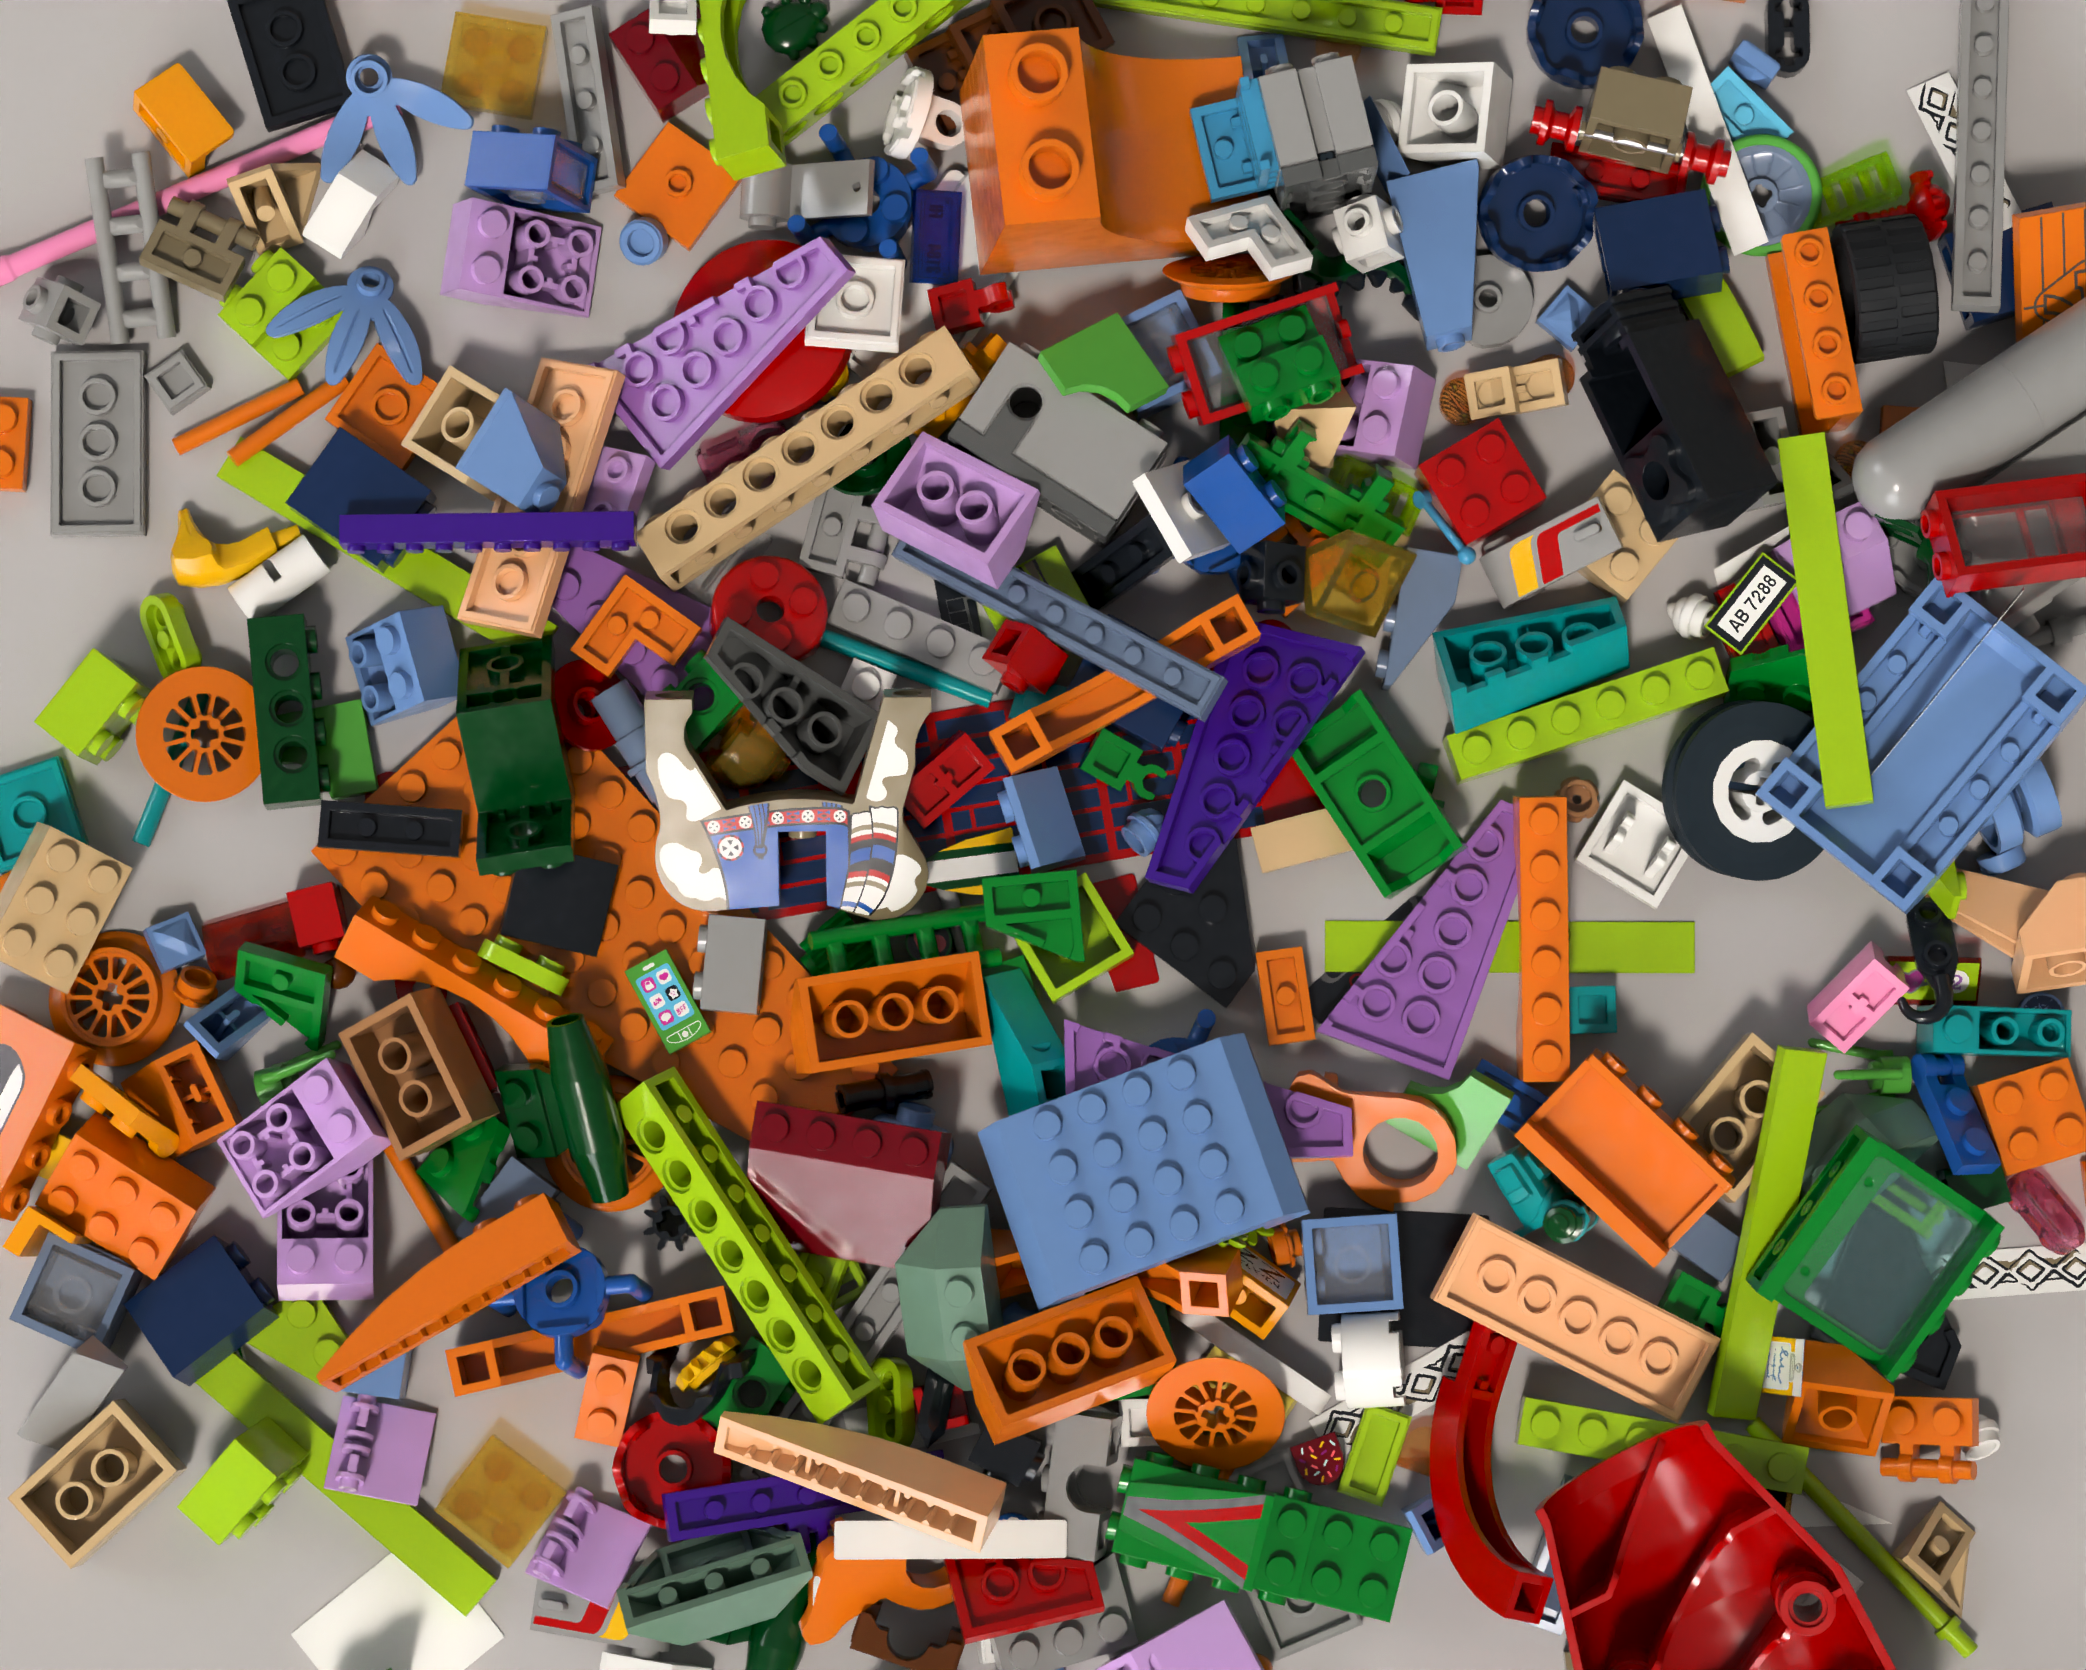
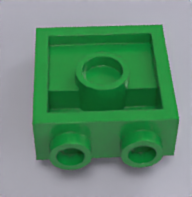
M1306 305L1217 337L1219 349L1253 424L1263 420L1275 421L1281 419L1292 409L1308 403L1312 405L1321 404L1332 398L1335 393L1341 391L1339 370L1323 335L1319 336Z

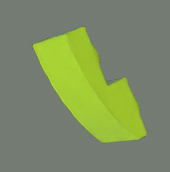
M1722 279L1721 292L1678 299L1690 320H1700L1728 378L1764 361V354L1724 279Z

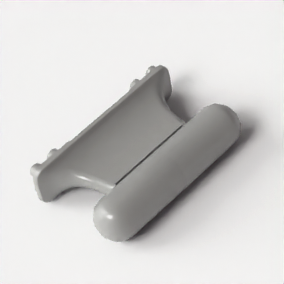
M2086 297L1865 444L1854 458L1851 481L1857 500L1871 516L1875 517L1874 515L1877 514L1883 518L1902 519L1911 523L1920 519L1921 512L1926 508L1934 491L2086 473ZM2045 509L2023 512L2035 555L2037 557L2058 555ZM2014 513L1957 520L1961 525L1960 530L1966 549L1972 555V560L1969 563L1970 566L2027 559ZM2081 578L1970 591L1969 596L1999 618L2023 587H2025L2022 594L2000 620L2023 638H2027L2040 628L2034 613L2051 603L2053 597Z

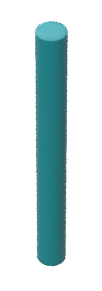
M825 629L820 647L850 658H857L888 672L989 708L994 694L929 666Z
M197 694L201 714H203L209 695ZM188 698L184 711L194 719L191 701ZM180 718L178 725L186 727L187 723ZM195 729V730H191V737H192V739H193V736H194V734H195L196 729ZM175 731L172 740L183 738L184 733ZM180 743L169 746L167 752L172 760L179 756L187 747V744ZM184 759L179 763L180 767H182ZM156 782L132 841L147 847L151 845L171 794Z

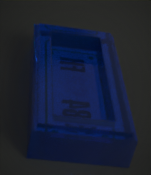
M913 190L909 283L947 285L958 282L962 192Z

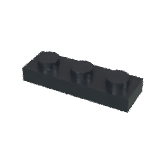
M1149 514L1072 571L1071 574L1088 605L1100 611L1172 560L1174 555Z
M321 800L318 847L323 849L461 858L465 812L453 809Z

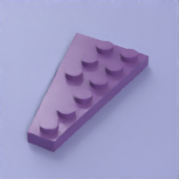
M820 236L774 261L771 268L752 278L747 276L733 284V289L718 297L711 296L653 328V333L633 344L626 343L614 350L615 354L599 363L592 362L589 365L618 370L625 375L615 413L661 469L671 470L854 276L856 271L829 239Z
M571 547L552 607L580 634L583 633L625 574L702 628V632L676 668L637 641L617 669L644 696L647 691H662L669 684L676 688L688 675L684 671L687 663L701 649L707 652L713 640L709 629L711 607L677 591L673 592L669 587L598 553L584 551L582 547ZM699 687L694 690V710L703 711L713 704L714 692L712 689Z
M1503 800L1497 803L1466 842L1468 848L1454 857L1316 1030L1317 1033L1444 1080H1450L1517 895L1512 803Z
M1064 1019L1065 1095L1176 1053L1156 1047H1149L1123 1039L1118 1035L1108 1032L1104 1033ZM1263 1081L1291 1159L1349 1158L1353 1156L1352 1108L1298 1091L1294 1092Z

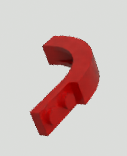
M1474 1321L1456 1378L1442 1377L1435 1404L1430 1439V1484L1435 1517L1450 1560L1472 1593L1488 1608L1504 1618L1539 1624L1554 1578L1543 1573L1525 1559L1508 1535L1496 1504L1491 1472V1444L1495 1415L1517 1342Z

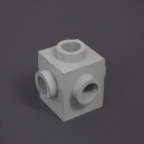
M58 275L55 282L37 277L34 285L29 288L24 296L23 310L18 319L34 327L31 335L51 345L58 346L61 339L83 346L101 303L82 294L84 287L66 277Z

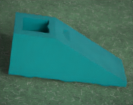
M1018 968L984 976L983 984L990 1031L1008 1115L1017 1114L1064 1096V1046L1022 970Z
M1934 1004L1917 1007V1010L1926 1011L1931 1009ZM1953 1005L1948 1015L1939 1022L1929 1025L1917 1024L1916 1054L2071 1057L2072 1010Z

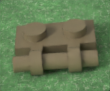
M173 196L168 205L167 213L179 218L180 221L175 226L159 219L139 257L140 265L225 303L245 266V257L233 252L232 249L239 245L253 251L260 235L244 228L245 223L236 218L230 217L226 220L207 211L205 204L196 200H191L189 203ZM198 228H201L219 237L216 243H213L193 233Z

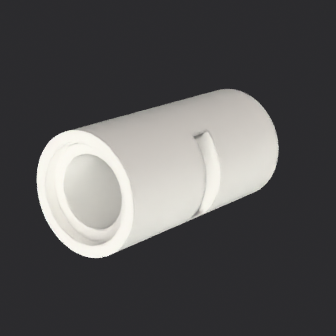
M302 534L227 589L248 618L268 617L326 576L331 570L305 534Z

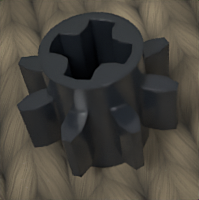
M662 1195L660 1196L662 1208L657 1212L645 1209L644 1213L648 1217L653 1218V1227L647 1228L643 1233L644 1235L656 1234L661 1238L657 1249L660 1251L666 1248L668 1241H674L676 1248L679 1251H684L685 1244L682 1239L687 1235L691 1237L697 1236L678 1207L671 1206L668 1198ZM671 1210L674 1216H682L684 1218V1223L678 1226L679 1235L675 1237L671 1231H662L660 1223L667 1220L666 1212Z

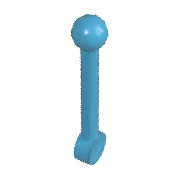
M1426 489L1415 491L1413 494L1415 507L1425 509L1458 551V559L1462 564L1469 565L1473 563L1476 559L1475 550L1463 544L1432 504L1430 492Z

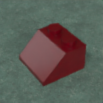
M697 7V19H698V18H701V14H700L699 8ZM649 9L609 33L614 49L662 123H665L709 95V87L704 80L700 66V60L705 58V50L698 36L697 28L696 35L649 33Z

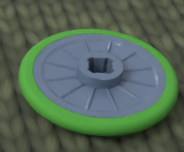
M1755 134L1739 138L1732 143L1751 195L1756 188L1755 186L1761 184L1762 187L1772 191V196H1770L1765 206H1760L1754 201L1769 242L1741 254L1767 256V254L1782 252L1780 239L1784 234L1811 230L1818 218L1822 205V184L1818 170L1812 159L1803 149L1785 138L1769 134ZM1703 175L1700 189H1705L1708 205H1713L1715 203L1709 186L1706 183L1705 175ZM1720 219L1721 230L1716 232L1715 236L1722 244L1731 249Z

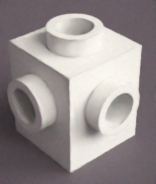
M1363 194L1348 200L1347 206L1333 211L1337 227L1332 229L1335 245L1339 252L1344 254L1346 262L1362 274L1405 258L1399 233L1403 232V222L1394 205L1390 206L1377 195Z

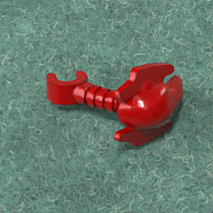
M1932 170L1916 171L1909 175L1911 182L1909 189L1910 199L1906 205L1902 206L1901 204L1897 208L1883 209L1879 213H1857L1853 215L1854 219L1838 221L1835 225L1911 213L1919 218L1924 226L1929 242H1933L1947 228V220L1942 219L1948 215L1950 197L1942 187L1931 183V179L1934 177Z

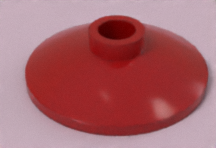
M583 659L571 661L555 672V698L564 740L582 750L600 751L611 747L616 741L591 700L621 680L615 673L609 679ZM577 703L583 707L584 715L579 711Z

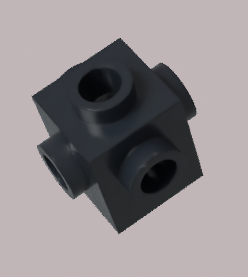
M1265 540L1254 544L1241 553L1240 566L1237 571V585L1239 587V596L1243 603L1257 605V612L1262 614L1285 613V607L1303 603L1304 593L1308 584V577L1305 572L1306 546Z

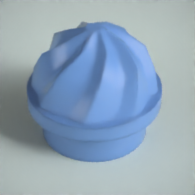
M1148 808L1133 812L1127 817V824L1121 829V833L1127 844L1137 854L1146 857L1154 851L1165 815L1158 810Z

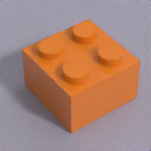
M2068 1057L2052 1060L1969 1086L2002 1163L2004 1176L2086 1152V1111Z

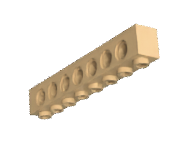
M945 325L937 331L927 332L916 341L915 346L898 357H891L883 361L877 367L876 372L859 383H853L843 388L837 395V398L821 409L807 412L800 418L797 425L782 435L770 437L762 443L758 451L743 461H736L728 465L715 480L704 487H697L689 491L683 497L682 502L667 512L659 513L649 518L643 528L637 531V541L659 578L673 592H676L978 390L982 380ZM931 372L927 381L915 384L921 374ZM892 397L888 407L883 410H877V406L882 400ZM853 423L849 433L838 437V433L843 426ZM814 449V453L809 460L799 463L803 453ZM775 475V479L770 486L760 489L762 482L767 477ZM736 501L734 509L728 514L722 515L724 507L728 503ZM698 527L691 539L683 541L684 535L689 529Z

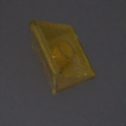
M1349 529L1307 548L1304 584L1305 613L1312 618L1375 638L1417 554Z

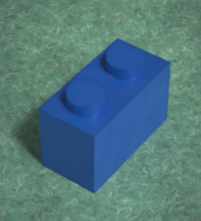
M1227 435L1183 466V485L1240 555L1286 524L1285 504L1287 499L1274 480L1271 479L1266 482L1258 472L1259 464L1251 450L1244 444L1238 447L1230 435Z

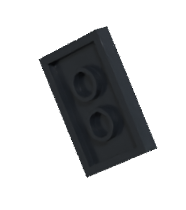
M227 0L263 121L269 133L340 110L352 92L346 83V67L325 0Z

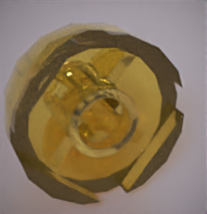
M745 705L719 734L723 737L719 744L720 751L718 752L711 747L704 760V764L717 782L729 788L740 790L757 788L768 778L776 782L784 774L791 762V759L785 756L784 750Z

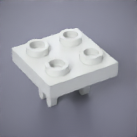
M1623 780L1576 857L1575 862L1651 908L1657 909L1689 855L1674 838L1665 817L1663 803Z

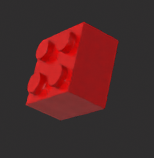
M1499 418L1419 464L1414 473L1422 488L1430 492L1432 504L1463 544L1471 548L1541 507L1547 498Z

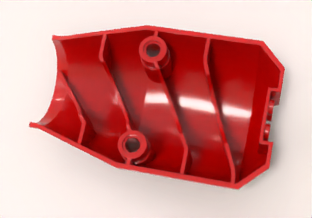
M1705 1420L1688 1422L1670 1428L1619 1451L1563 1484L1547 1496L1535 1509V1514L1545 1532L1574 1670H1896L1839 1563L1717 1440L1709 1423ZM1805 1593L1814 1594L1819 1598L1817 1602L1811 1605L1801 1606L1794 1604L1796 1598Z

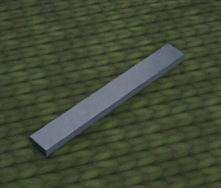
M899 540L891 554L900 562L1012 621L1034 626L1053 643L1204 723L1228 683L1225 677L1015 567L1011 569L997 590L902 540Z

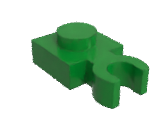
M1105 728L1097 732L1077 767L1117 791H1121L1125 782L1129 781L1133 791L1139 797L1147 800H1153L1155 795L1144 788V777L1150 773H1154L1163 779L1167 776L1166 771L1160 766L1138 764L1137 761L1143 750Z
M1677 1268L1657 1306L1702 1329L1707 1322L1711 1332L1721 1338L1722 1322L1725 1318L1727 1303L1716 1304L1723 1292Z

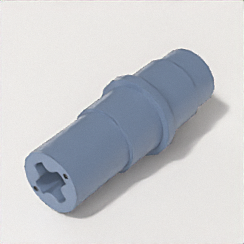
M624 679L593 698L591 702L614 737L616 747L630 767V770L627 771L630 778L636 777L651 803H655L659 810L653 786L646 774L644 707L627 679Z

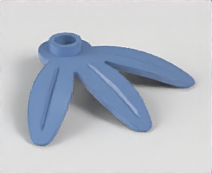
M375 54L359 55L350 62L346 70V83L352 94L338 111L327 133L321 156L320 177L325 183H332L338 172L351 161L362 138L367 117L370 116L378 144L390 167L404 184L409 186L415 184L417 181V161L414 145L406 123L396 105L426 121L454 129H471L474 119L463 106L440 90L413 80L392 77L391 68L382 57ZM366 68L374 69L378 74L377 82L372 85L364 84L360 79L361 72Z
M366 266L358 268L350 274L347 285L320 289L300 297L282 309L266 326V334L268 336L280 338L310 328L343 311L331 334L325 362L326 382L334 386L344 379L354 365L366 340L370 321H374L383 348L403 379L411 385H418L423 378L421 356L415 336L401 312L389 301L393 295V280L387 272L377 267ZM365 285H374L376 287L370 288Z

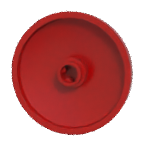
M764 239L741 243L719 253L702 266L689 281L678 301L674 317L711 296L718 297L733 289V284L747 276L752 278L771 268L774 261L802 246L788 241ZM805 326L722 415L737 421L767 423L787 419L807 410L822 399L836 384L849 361L852 349L804 346Z

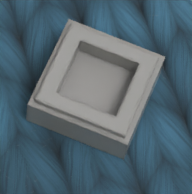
M182 349L144 375L173 416L211 390Z

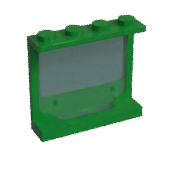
M1856 1124L1748 1274L1746 1281L1758 1294L1770 1302L1776 1300L1874 1365L1885 1378L1894 1382L1899 1374L1907 1372L1914 1364L1917 1357V1349L1927 1335L1934 1334L1940 1328L1945 1318V1310L1955 1296L1962 1295L1968 1289L1973 1279V1271L1981 1260L1989 1257L1997 1249L2001 1240L2000 1234L2005 1227L1991 1214Z

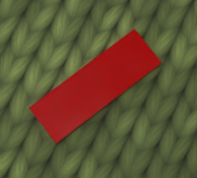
M1552 142L1549 156L1559 157L1570 162L1594 186L1600 200L1626 203L1686 191L1688 174L1685 178L1677 177L1679 163L1672 162L1668 174L1616 163L1626 162L1579 152V146H1574L1571 153L1565 151L1563 143Z

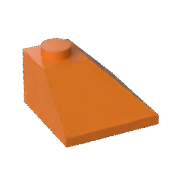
M1805 1340L1801 1397L1786 1396L1781 1440L1786 1443L1803 1445L1809 1448L1875 1457L1895 1395L1894 1386L1844 1345Z

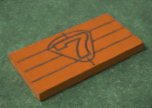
M2086 202L2012 215L2016 343L2086 297Z

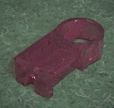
M780 421L753 423L738 431L740 435L738 439L736 436L706 449L704 454H702L700 448L697 449L696 458L707 484L719 477L721 472L731 463L743 461L752 455L753 451L758 449L770 437L782 435L788 431L786 426ZM762 429H777L752 440Z

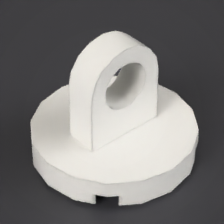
M917 66L908 69L900 80V84L906 86L902 96L895 94L885 119L882 134L883 145L886 146L884 148L885 154L900 160L906 159L912 152L916 142L938 150L947 151L954 149L965 140L961 106L953 101L932 95L934 76L931 71ZM938 115H946L955 122L956 133L953 137L944 136L938 131L936 126Z

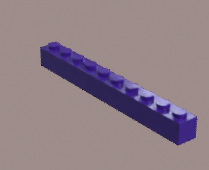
M634 511L339 515V544L349 554H364L365 550H377L376 552L380 554H392L394 549H406L407 553L413 554L423 553L424 549H435V552L452 553L453 549H465V552L480 553L482 548H494L495 552L502 553L511 552L512 548H523L526 552H540L541 548H553V551L567 552L571 550V547H582L584 551H599L600 547H612L614 551H627L629 547L637 546V516Z

